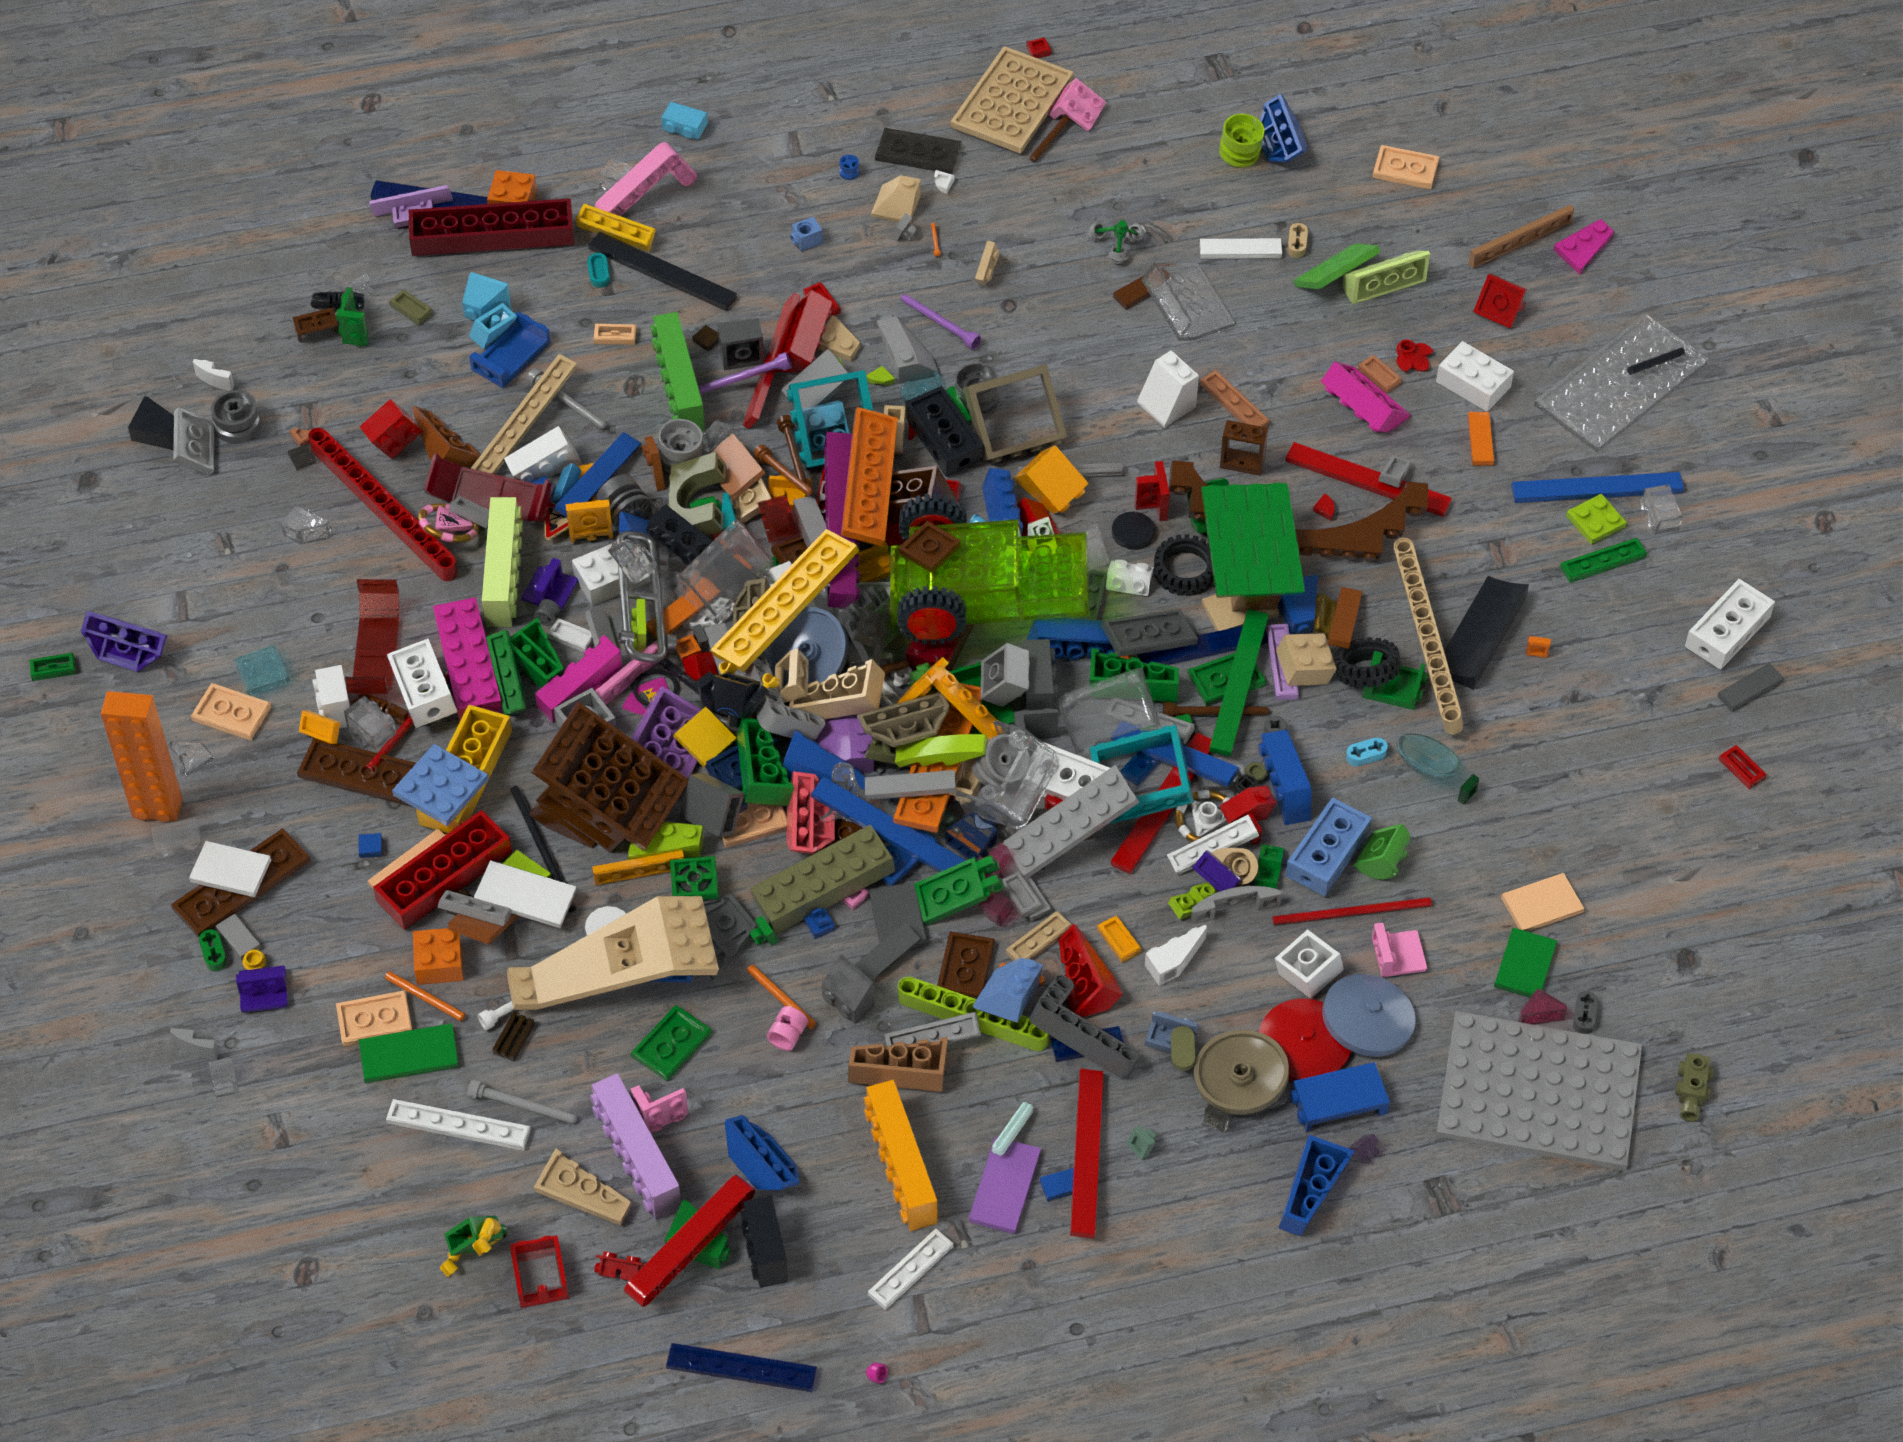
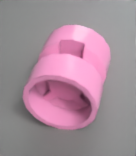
M784 1006L775 1019L776 1022L772 1024L766 1035L769 1042L777 1048L791 1051L799 1040V1035L803 1033L807 1026L808 1019L801 1011L793 1007Z

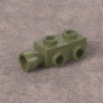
M1687 1053L1685 1061H1680L1678 1075L1682 1076V1081H1677L1675 1095H1680L1679 1102L1684 1103L1681 1106L1680 1117L1689 1122L1699 1119V1106H1703L1704 1100H1709L1711 1087L1707 1086V1081H1711L1713 1075V1067H1709L1710 1057L1698 1053Z

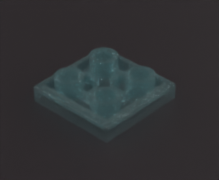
M275 645L233 659L247 695L290 682Z

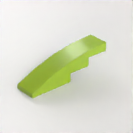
M985 734L937 736L897 746L895 763L899 768L919 762L923 767L941 761L946 766L985 755L987 736Z

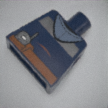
M971 812L945 831V844L967 860L973 857L977 860L983 859L987 856V850L992 848L997 841L995 825L999 822V819L992 812H989L984 818L975 812Z

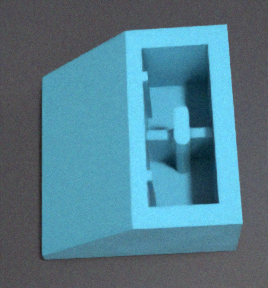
M837 400L802 409L811 453L824 450L827 432L849 433L843 402Z

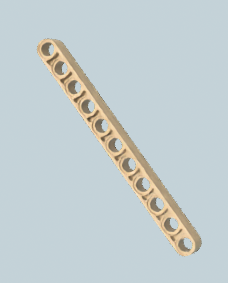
M1400 538L1394 543L1396 562L1443 729L1448 734H1457L1463 729L1462 714L1414 545L1409 538Z

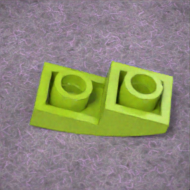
M1209 882L1192 886L1188 893L1171 897L1168 904L1179 920L1190 917L1192 915V908L1196 904L1217 893V891Z

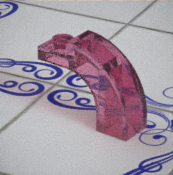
M1002 843L989 853V856L992 855L994 860L998 861L1000 869L991 874H985L986 878L993 875L998 876L1012 857L1008 847ZM998 892L990 893V896L987 897L988 899L978 903V906L990 921L1001 927L1014 908L1007 897Z

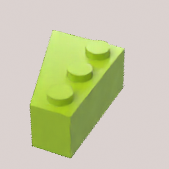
M663 822L644 851L630 843L628 860L680 850L683 851L684 858L701 857L704 842L703 826Z

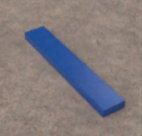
M623 432L562 497L554 510L567 517L566 504L590 502L603 484L611 479L639 449L641 442Z
M1122 721L1112 734L1111 740L1115 741L1122 737L1138 735L1147 730ZM1173 742L1137 751L1178 767ZM1182 745L1187 770L1190 773L1229 787L1239 772V767Z

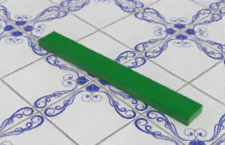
M1247 609L1211 740L1210 752L1231 757L1267 624L1268 613Z

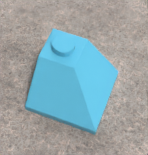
M473 272L469 274L462 301L464 317L476 320L501 303L505 304L512 311L508 283Z

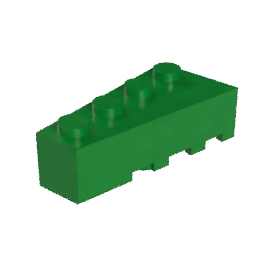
M742 718L737 733L744 803L789 806L794 787L792 782L788 781V773L785 767H782L779 760V752L773 746L770 732L760 726L758 719Z

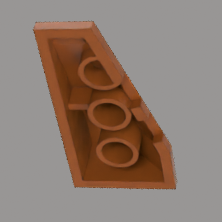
M417 406L412 407L416 423L423 431L421 437L431 461L434 453H437L442 459L467 468L473 465L481 456L470 443L464 445L459 440V434L445 428L446 424L431 411Z

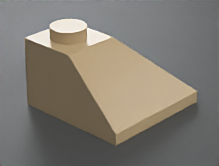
M901 175L883 184L871 216L899 222L905 213L913 218L921 197V179Z

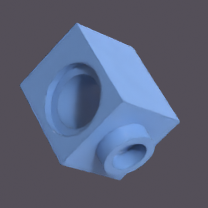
M814 217L792 224L790 238L793 245H797L801 252L823 244L822 229Z

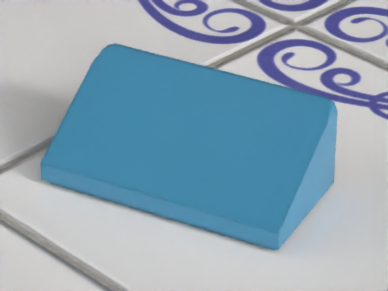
M574 463L563 468L551 500L552 503L557 504L578 481L581 469Z

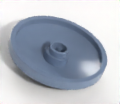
M805 607L765 649V656L775 677V665L789 651L798 648L809 660L808 684L815 681L820 683L832 674L840 675L849 652L848 635L843 624L830 612L817 607ZM789 670L784 671L783 688L789 683Z
M1356 974L1338 980L1328 990L1322 1007L1323 1020L1332 1037L1350 1051L1365 1056L1381 1057L1396 1053L1408 1043L1415 1028V1012L1408 997L1393 983L1373 975Z

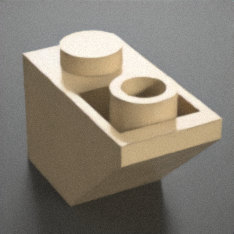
M884 405V414L898 418L894 455H903L906 424L905 406Z

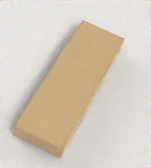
M1056 911L1006 949V954L1013 961L1019 958L1033 960L1058 941L1072 924Z

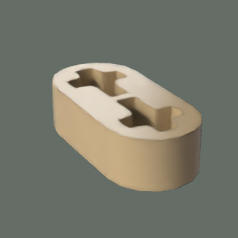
M1295 223L1290 227L1288 254L1293 258H1301L1306 253L1308 228L1302 223ZM1296 232H1300V237L1296 236Z

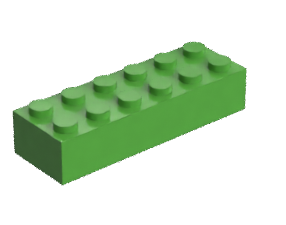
M678 312L653 316L654 325H650L652 337L655 338L652 339L653 350L658 353L656 354L657 365L662 368L660 376L662 382L666 384L664 385L666 398L668 397L670 400L668 405L670 413H673L672 420L686 419L696 423L702 432H705L703 404Z

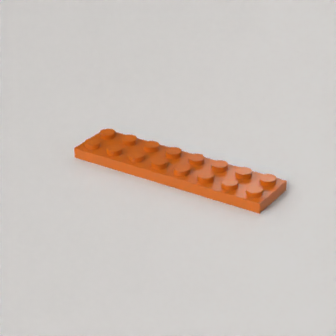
M860 407L856 408L841 536L883 546L885 542L897 417Z
M960 683L971 692L974 698L982 703L981 687ZM946 698L949 704V711L937 735L932 737L971 734L974 725ZM941 761L925 767L916 762L912 764L909 774L955 770L957 777L961 762L946 766ZM945 793L900 797L893 822L937 833L950 795Z

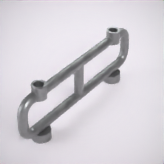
M624 531L617 536L616 543H613L611 546V556H616L618 563L623 630H620L618 633V643L624 644L626 653L634 660L658 663L666 657L667 652L674 653L677 646L676 635H665L659 565H667L669 551L666 548H658L656 541L648 534ZM626 539L642 541L649 546L653 593L628 590L627 545L624 542ZM629 599H645V601L654 602L658 645L657 654L641 653L634 649V632H632Z

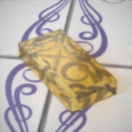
M1324 593L1316 595L1314 630L1319 634L1324 633L1326 639H1328L1337 603Z

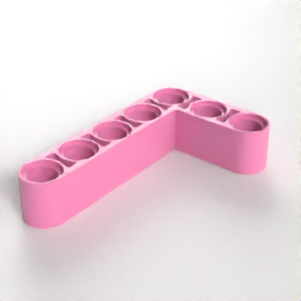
M662 142L595 203V208L622 216L668 172L683 186H689L694 183L697 174L669 143Z

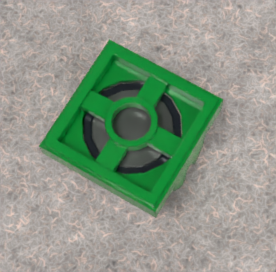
M716 856L670 860L672 896H702L703 901L719 899Z

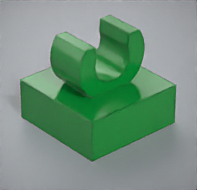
M763 915L755 919L759 928L753 929L750 935L757 946L766 939L771 946L779 942Z

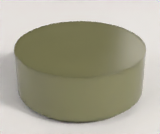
M1252 762L1246 766L1245 774L1255 777L1258 785L1265 782L1267 771L1264 764Z

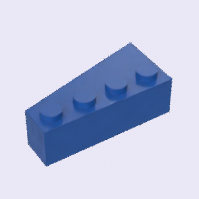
M1312 1135L1308 1136L1280 1220L1279 1229L1302 1236L1349 1164L1354 1150Z

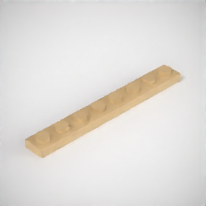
M558 354L471 469L492 474L497 473L505 462L504 458L513 452L577 368L576 362Z

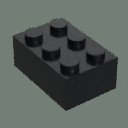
M768 1196L744 1201V1211L740 1212L743 1236L746 1238V1249L748 1258L751 1261L753 1280L758 1279L760 1288L787 1283V1258L773 1197Z

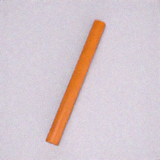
M753 964L747 968V972L784 1006L793 1007L801 1011L808 1019L807 1027L809 1029L815 1027L816 1021Z
M388 971L385 975V979L458 1021L464 1020L466 1014L391 971Z

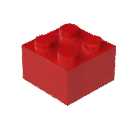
M389 399L359 426L371 443L390 459L400 454L408 444L423 432L414 419L392 399Z

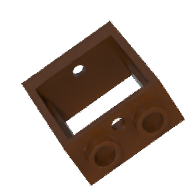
M1227 420L1222 437L1220 468L1261 476L1265 463L1269 428ZM1230 440L1260 445L1259 453L1230 448Z

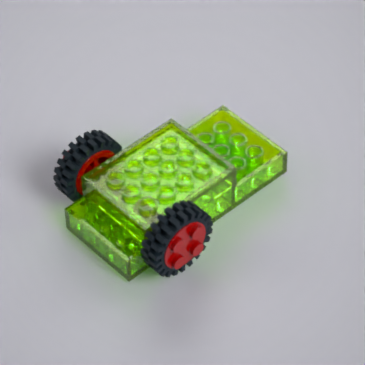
M935 493L934 498H930L929 494H924V499L920 495L916 496V501L911 498L908 500V504L905 503L903 509L900 510L899 533L904 542L927 521L961 541V547L933 574L899 554V547L901 545L891 546L890 618L893 629H900V632L905 634L906 638L910 639L913 637V641L916 643L921 639V644L925 645L927 641H931V645H936L937 640H939L940 644H945V639L951 642L954 640V637L958 638L960 632H964L966 624L1090 616L1089 548L1086 532L1021 536L1018 519L967 523V513L965 508H962L960 502L956 503L954 498L948 501L947 495H943L942 499H940L939 494Z

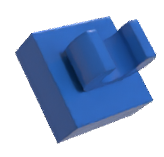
M818 908L811 911L810 915L804 917V922L814 939L835 930V925L825 908Z

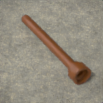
M759 445L754 449L753 457L758 462L769 464L807 496L813 494V489L772 457V451L767 446Z

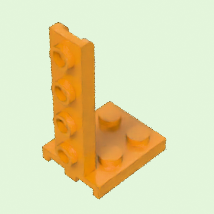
M589 463L587 465H578V467L581 469V473L578 480L588 471V469L594 463ZM596 494L590 502L566 504L571 543H574L575 539L587 538L588 541L596 540L597 536L609 535V538H613L609 499L596 500Z
M943 657L922 675L896 703L923 697L934 686L982 734H985L987 739L1006 734L1008 731L984 705L972 696L969 690L965 689L956 680L953 674L945 669L948 662Z

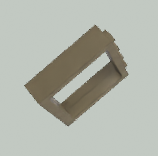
M1047 364L963 388L976 436L983 444L984 461L990 460L991 463L1002 461V456L1010 454L1011 458L1023 455L1022 450L1030 449V452L1043 449V444L1049 443L1051 447L1061 444V439L1067 438ZM1040 375L1057 434L992 452L976 393Z

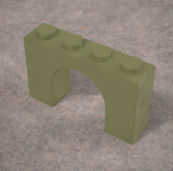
M717 452L671 465V475L669 476V507L706 536L723 531V513L714 502L687 509V505L691 497L701 488L725 481L726 463Z

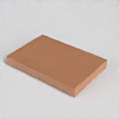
M734 433L710 452H717L726 463L725 481L719 482V484L732 500L736 499L766 474Z

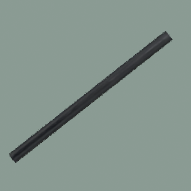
M513 786L510 791L544 863L551 873L552 879L564 883L534 818L529 815L530 810L519 787ZM573 900L568 909V912H573L576 910V906Z

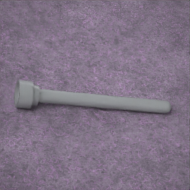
M533 368L528 373L526 381L534 386L544 373L537 368ZM559 390L555 397L600 429L606 428L607 424L605 421L563 391Z
M472 1079L469 1084L467 1097L473 1099L486 1097L571 1124L577 1122V1116L486 1088L487 1086L483 1084V1081Z

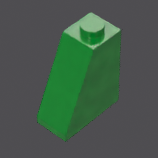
M682 1200L665 1237V1244L698 1211L688 1201ZM720 1232L693 1261L720 1270L723 1261L727 1262L731 1253V1248L728 1246V1238Z

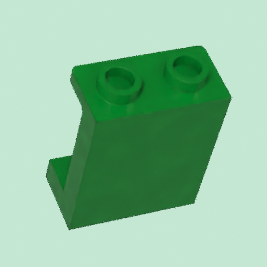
M1374 651L1370 666L1384 662L1382 661L1383 653ZM1421 663L1420 669L1401 665L1399 675L1395 676L1394 680H1389V683H1381V686L1378 687L1374 684L1372 688H1367V685H1364L1362 698L1414 710L1416 702L1420 703L1423 690L1420 687L1421 685H1426L1428 673L1424 672L1426 664Z

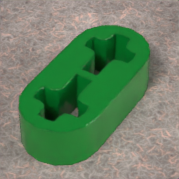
M205 930L199 936V943L206 966L211 971H220L227 964L220 936L215 930ZM212 938L214 946L209 947L207 940ZM213 954L217 955L218 962L213 961Z

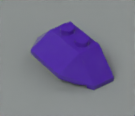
M91 611L86 612L81 628L82 635L86 638L98 660L137 672L161 657L167 635L158 631Z

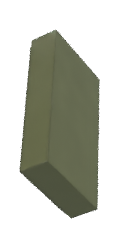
M404 289L389 301L392 308L418 326L433 315V309Z

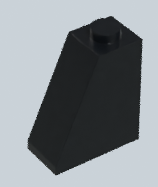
M144 396L128 426L131 441L174 450V415L149 397Z

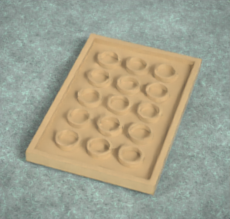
M1004 46L950 121V127L1021 154L1053 108L1065 86L1074 78V72Z

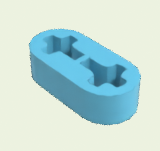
M1372 738L1352 744L1347 749L1346 760L1352 766H1362L1381 760L1386 756L1387 743L1382 738Z

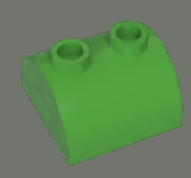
M1403 824L1372 831L1353 866L1361 873L1374 879L1393 878L1399 871L1396 867L1398 862L1404 860L1408 854L1405 849L1410 842V833Z

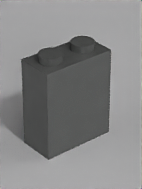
M706 773L690 774L679 816L695 825H702L703 829L718 837L733 835L744 793Z

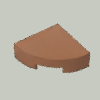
M300 428L289 430L290 436L300 448L310 444L308 433L311 429L300 430Z

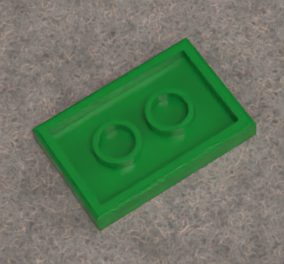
M1235 653L1188 669L1187 674L1205 706H1210L1223 700ZM1255 664L1248 692L1266 686V680L1257 664Z
M1512 927L1494 987L1539 1000L1557 940Z
M675 1005L633 1049L631 1057L665 1081H668L712 1034V1029Z

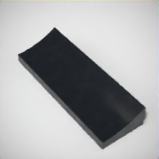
M1487 576L1444 650L1452 681L1474 690L1524 603L1529 584L1511 583Z

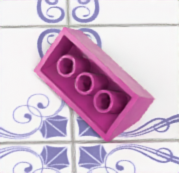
M1334 361L1320 381L1326 386L1325 390L1334 396L1337 395L1340 398L1339 402L1347 408L1351 407L1355 411L1354 415L1361 420L1365 419L1369 423L1368 427L1377 433L1379 431L1388 433L1411 416L1408 411L1353 365Z

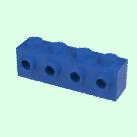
M989 468L982 485L993 543L1014 546L1018 535H1021L1023 530V523L1020 521V508L1017 507V494L1014 493V481L1011 479L1010 471Z

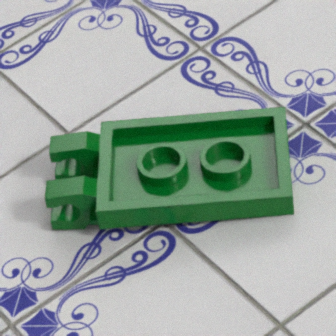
M992 855L980 860L973 857L914 883L923 922L928 926L987 900L990 893H997L1005 889L1003 880L999 879L997 875L985 877V874H991L1000 869L998 861L994 860Z

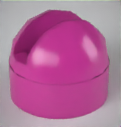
M872 1363L866 1369L867 1378L874 1383H883L887 1377V1366L882 1363Z

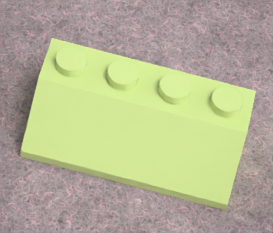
M1417 250L1383 262L1368 265L1358 270L1349 271L1343 276L1342 288L1351 303L1356 304L1425 282L1430 253L1429 251Z

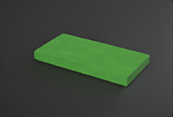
M1355 243L1294 279L1295 287L1319 290L1380 253L1379 246Z

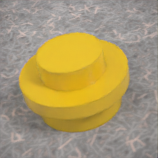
M250 950L243 958V966L246 970L264 968L266 965V957L259 950Z

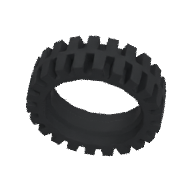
M1181 534L1176 535L1175 540L1173 537H1170L1167 542L1164 540L1155 552L1154 576L1157 578L1158 584H1162V588L1165 590L1169 588V592L1172 594L1177 591L1179 596H1182L1183 592H1186V596H1191L1192 592L1197 595L1200 594V590L1204 592L1207 590V587H1211L1214 577L1209 543L1206 544V540L1203 538L1198 541V536L1195 535L1192 539L1189 538L1190 534H1185L1184 538L1181 537ZM1184 552L1192 553L1202 558L1206 562L1207 568L1199 576L1181 578L1171 574L1164 564L1166 559L1173 554Z
M1367 637V640L1360 638L1358 642L1352 640L1349 649L1339 647L1334 656L1338 680L1340 682L1343 681L1345 685L1350 684L1351 687L1358 685V688H1363L1364 685H1367V688H1372L1374 684L1376 687L1381 686V683L1387 684L1389 680H1394L1401 670L1398 647L1386 639L1381 641V638L1372 640V637ZM1374 651L1383 653L1382 660L1384 662L1367 667L1350 665L1362 659L1372 658Z

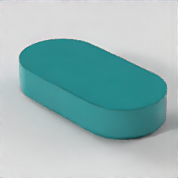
M602 253L591 254L587 258L590 283L596 288L606 287L610 283L607 257Z

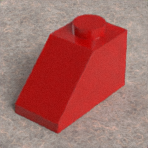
M1265 785L1245 789L1221 804L1220 809L1228 824L1250 813L1255 816L1257 821L1268 818L1277 802L1268 786Z

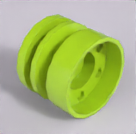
M1243 113L1234 114L1227 118L1224 122L1219 146V154L1227 164L1242 168L1256 163L1260 156L1265 129L1262 122L1252 115Z

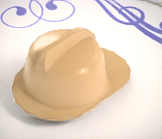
M1221 848L1212 852L1215 857L1242 879L1238 885L1248 884L1257 875L1258 860L1250 850L1244 848Z

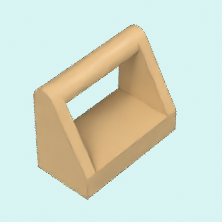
M798 648L789 651L775 665V676L780 680L777 687L784 703L807 696L809 660ZM789 670V683L783 688L784 671Z

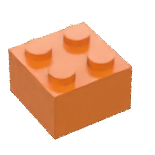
M496 170L487 203L534 201L537 193L535 174Z
M448 928L413 931L414 973L417 985L464 981L462 940L459 933L453 932Z

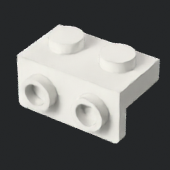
M1120 559L1111 561L1107 573L1106 590L1148 596L1154 567H1150L1145 563L1131 564Z

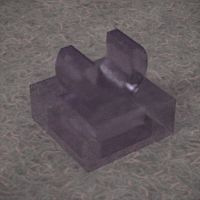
M1375 1134L1363 1135L1348 1147V1149L1354 1150L1352 1157L1359 1156L1364 1164L1371 1162L1367 1156L1368 1151L1371 1152L1373 1157L1380 1154L1379 1150L1374 1146L1379 1142Z

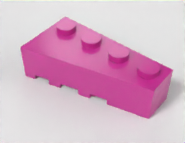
M605 635L598 639L600 644L594 649L589 647L583 652L585 657L578 663H570L564 671V675L561 677L555 676L535 694L537 707L553 723L556 722L555 707L590 688L596 691L622 669L621 651Z

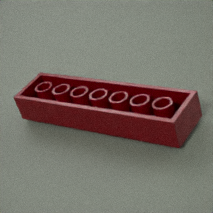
M571 198L409 209L412 256L574 245Z

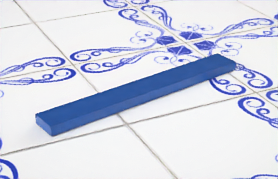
M1680 472L1512 482L1511 485L1515 503L1591 499L1599 494H1602L1605 498L1683 493L1684 490Z
M822 777L811 793L812 798L864 828L871 824L880 838L938 872L966 861L912 828L894 823L893 817L825 777Z

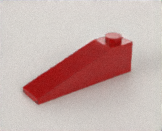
M1072 924L1059 938L1061 963L1065 964L1066 975L1064 976L1071 979L1074 983V988L1066 1003L1070 1011L1080 1017H1086L1109 1010L1123 994L1116 979L1077 925Z

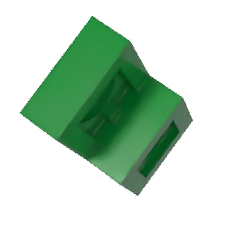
M1262 844L1254 886L1277 889L1284 848Z

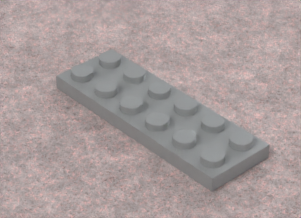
M1115 765L1003 842L1023 876L1027 879L1138 804L1139 800L1119 768Z

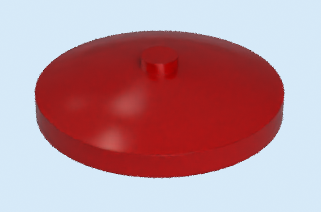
M1307 998L1285 1001L1270 1010L1261 1023L1259 1032L1274 1039L1286 1054L1289 1067L1288 1081L1290 1082L1342 1070L1350 1058L1351 1051L1338 1043L1327 1030L1322 1016L1323 1002Z

